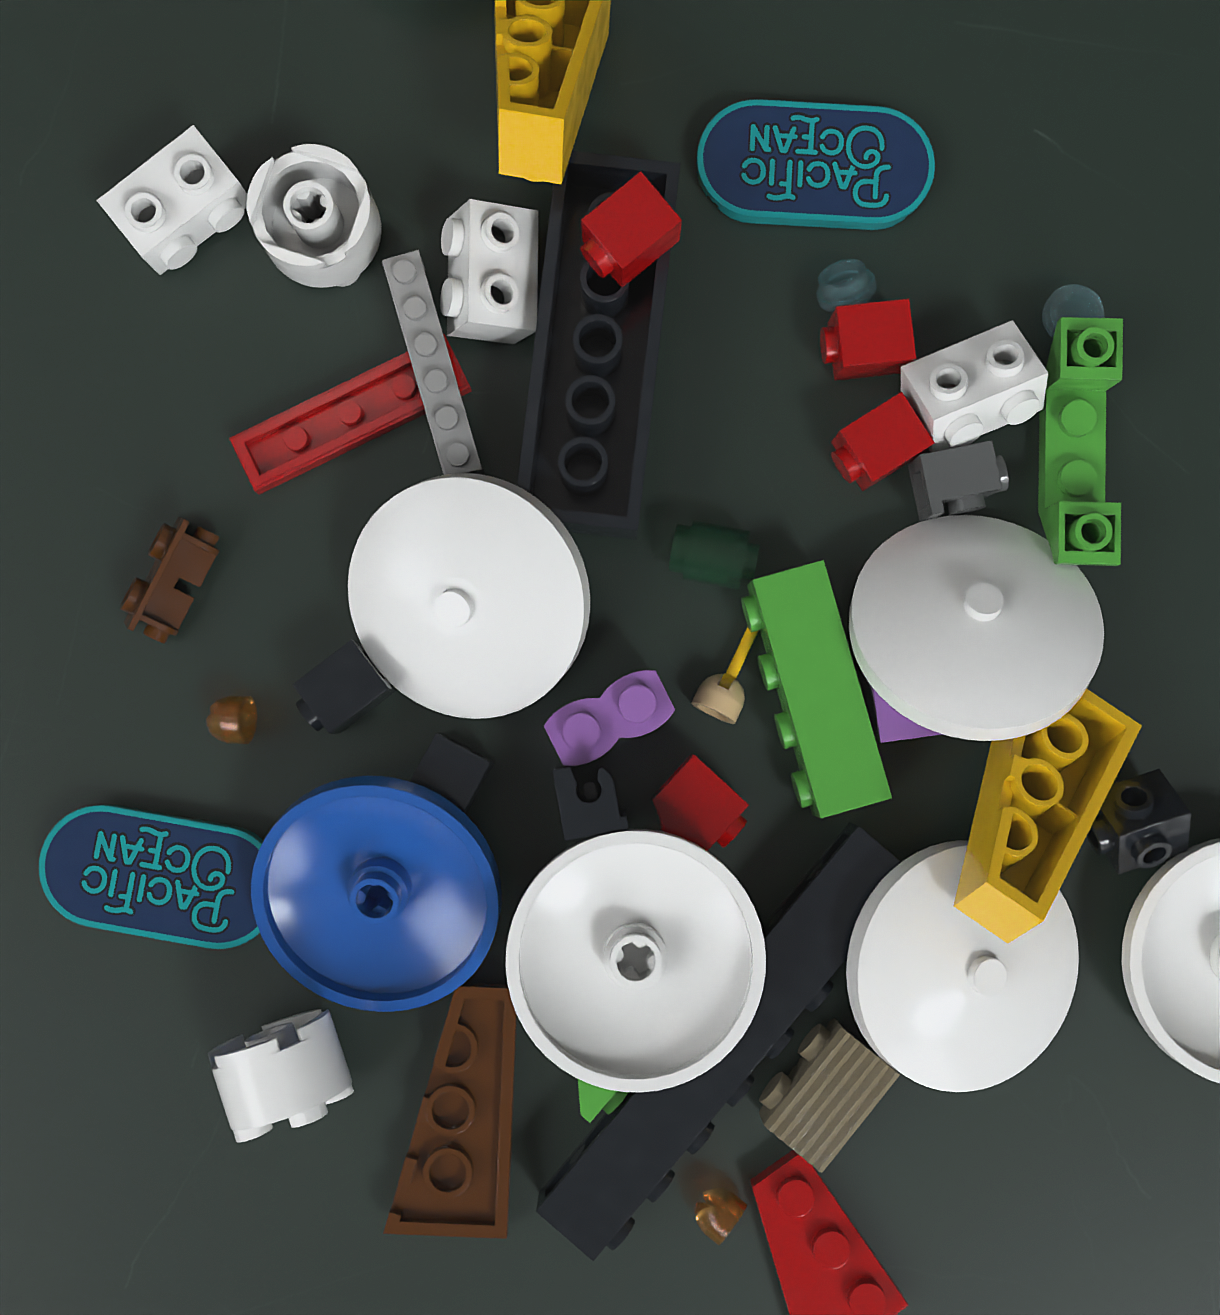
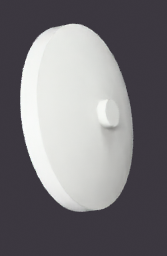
M456 473L429 478L403 490L384 503L370 518L357 540L350 562L348 601L355 631L362 647L378 671L390 684L416 703L436 712L459 718L480 719L503 716L519 711L543 697L558 683L575 661L584 642L590 615V590L585 565L578 547L560 519L545 504L524 489L507 481L481 474Z
M952 515L938 517L916 523L894 534L882 543L865 563L854 588L849 612V634L854 656L862 673L878 695L892 708L918 725L934 732L966 740L997 741L1018 738L1041 730L1059 720L1082 697L1096 672L1103 651L1104 625L1100 605L1094 590L1077 565L1055 564L1048 540L1033 531L1011 522L984 516Z
M627 829L594 835L568 847L554 857L533 879L522 896L512 920L506 947V975L511 1001L523 1028L534 1044L554 1064L575 1078L594 1086L621 1092H650L675 1087L700 1076L719 1063L736 1046L751 1024L759 1006L766 974V951L761 924L748 894L733 873L720 860L699 845L677 835L650 829Z
M1220 838L1190 847L1188 851L1176 855L1155 872L1134 902L1125 926L1122 942L1124 984L1132 1009L1144 1030L1158 1047L1172 1059L1194 1073L1217 1083H1220Z
M962 840L944 842L913 854L893 868L879 882L868 897L855 923L850 939L846 968L850 1006L861 1034L869 1046L889 1066L914 1082L929 1088L950 1092H969L997 1085L1015 1076L1037 1059L1055 1037L1067 1015L1075 992L1079 965L1076 927L1068 904L1060 890L1044 921L1010 943H1006L953 906L968 841Z

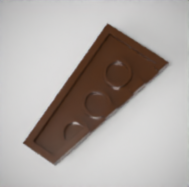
M464 983L454 990L430 1078L422 1099L415 1129L383 1234L507 1239L509 1229L517 1014L511 1001L508 984Z

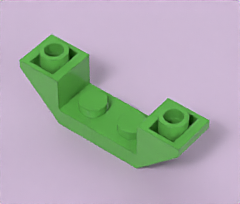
M1061 317L1057 321L1046 366L1048 378L1043 410L1039 411L1038 513L1050 545L1054 563L1058 565H1121V503L1105 502L1106 391L1122 380L1123 319Z

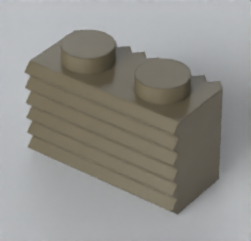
M833 1018L826 1028L821 1024H817L810 1030L798 1048V1053L802 1057L797 1065L791 1069L789 1075H785L783 1072L777 1073L766 1085L759 1098V1101L763 1104L759 1111L763 1125L821 1173L900 1076L897 1070L889 1066L869 1045L836 1018Z

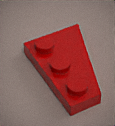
M791 1150L750 1179L789 1315H896L909 1306L897 1285L816 1168L809 1164L802 1156Z

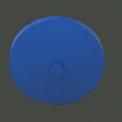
M356 776L326 783L301 796L285 810L265 837L258 851L251 879V900L256 924L265 944L278 963L294 979L315 994L340 1005L366 1011L394 1012L409 1010L438 1001L459 988L474 974L486 957L494 939L501 912L502 891L498 866L486 839L477 826L463 811L440 794L413 782L393 777Z

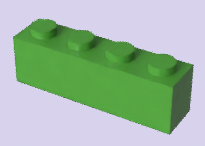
M824 560L753 579L747 585L749 596L741 597L742 608L750 632L760 630L766 654L758 656V664L767 691L777 689L783 712L774 714V719L783 748L793 747L800 771L791 773V779L800 807L810 806L812 815L821 819L892 799Z

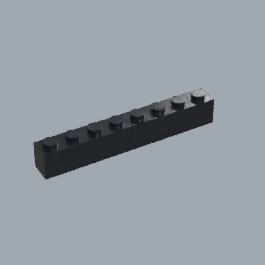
M849 822L761 927L766 951V974L763 992L752 1022L736 1046L719 1063L688 1082L659 1091L629 1092L611 1114L605 1113L541 1189L538 1195L536 1212L592 1261L598 1257L606 1246L612 1251L615 1250L632 1230L635 1219L631 1216L647 1198L652 1203L655 1202L669 1187L675 1176V1172L671 1168L687 1150L693 1155L709 1139L715 1128L711 1120L725 1103L733 1107L747 1094L755 1079L751 1072L765 1056L774 1059L787 1046L794 1034V1030L790 1026L805 1008L810 1012L814 1011L827 998L834 986V983L829 979L844 961L847 962L850 939L861 909L879 882L901 861L861 827Z

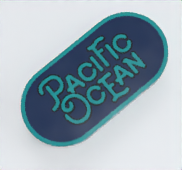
M746 100L723 109L706 126L698 146L696 172L699 185L706 197L708 195L711 201L718 205L717 209L726 216L740 222L880 230L890 228L903 221L924 200L933 182L935 158L932 145L923 129L909 116L895 109L865 105Z
M103 804L81 808L65 816L53 827L44 841L39 858V876L43 891L51 905L72 922L87 927L211 949H226L239 946L260 933L252 908L251 879L253 866L263 840L257 834L247 829L120 805Z

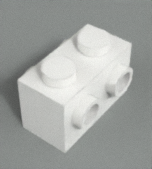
M192 125L96 201L140 256L161 275L168 269H177L188 263L196 254L197 246L215 232H224L235 226L244 215L247 193L196 127Z
M469 199L446 219L441 235L442 253L448 256V278L443 283L440 295L441 313L443 316H447V336L515 344L536 332L538 210Z
M1012 320L901 366V392H903L935 442L929 448V451L936 452L952 447L970 445L983 434L1007 424L1017 425L1034 416L1036 412L1043 410L1048 371Z

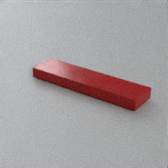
M443 334L462 397L472 392V389L445 334ZM407 351L230 437L231 444L254 491L260 495L425 415L426 412L409 353Z

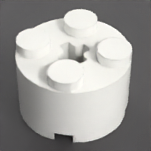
M302 144L291 147L292 152L276 160L271 157L257 170L247 193L246 210L258 242L277 268L287 277L300 284L318 288L351 285L373 260L381 239L380 214L362 174L344 154L323 145ZM308 219L314 220L313 223L306 222Z
M316 1009L261 1026L263 1031L250 1036L246 1040H244L243 1034L215 1047L208 1053L214 1079L236 1142H245L269 1132L273 1128L272 1123L287 1118L292 1128L312 1123L328 1114L327 1104L346 1098L354 1092L352 1078L328 1009L323 1013L321 1009Z

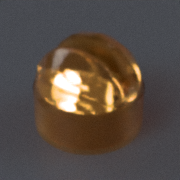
M230 695L216 700L210 706L211 714L207 716L206 724L212 736L228 744H249L252 741L257 728V708L252 697Z
M712 1188L703 1193L706 1203H696L695 1218L702 1232L719 1246L739 1221L748 1204L725 1188Z

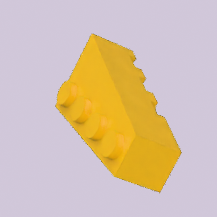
M494 0L499 174L520 177L533 182L544 181L562 184L609 35L611 0Z
M1086 689L1072 709L1049 726L1018 738L991 741L953 906L1006 943H1010L1042 923L1142 725Z

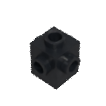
M1156 769L1127 780H1115L1087 834V838L1091 847L1098 855L1106 854L1118 875L1140 867L1151 868L1161 864L1168 857L1188 851L1191 812L1161 770Z

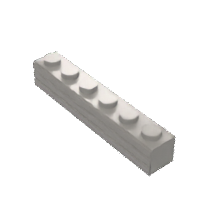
M415 250L384 259L382 263L443 474L471 473L485 475L420 252Z

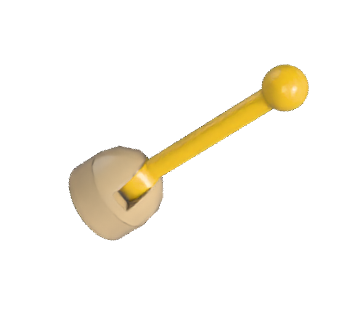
M747 626L726 673L711 675L702 682L691 702L694 707L723 722L736 723L745 700L744 689L736 678L758 631L750 632Z

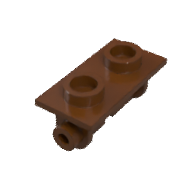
M179 516L173 527L166 523H163L148 551V555L156 560L146 580L135 577L120 605V610L128 613L124 620L127 629L134 631L138 621L141 620L147 623L143 634L163 644L166 643L170 634L177 635L178 629L194 600V597L174 588L179 577L201 587L215 557L220 552V550L215 548L220 538L219 536L199 526L193 536L185 533L189 521Z

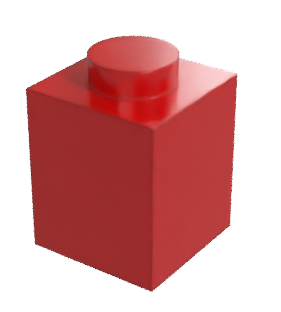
M640 171L581 219L582 241L584 244L580 247V250L586 261L600 277L604 278L610 273L617 283L624 287L679 242L682 219Z
M909 299L836 306L828 321V327H822L820 331L822 360L824 364L832 363L834 381L901 374V366L916 360Z
M900 392L841 429L831 441L836 449L831 453V456L842 477L848 483L856 480L861 490L865 491L923 454L935 442L903 392Z

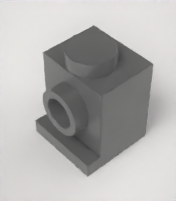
M992 440L921 454L908 465L920 522L937 518L943 514V506H948L949 515L985 508L984 498L997 492L1007 491L1009 485L1006 463L1001 455L995 456Z

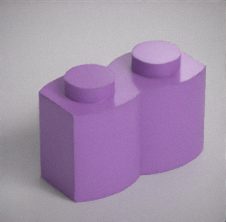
M643 670L630 673L618 679L604 691L600 698L580 699L563 706L548 719L544 728L564 766H576L601 757L614 746L619 738L638 737L654 731L671 717L675 708L656 670Z

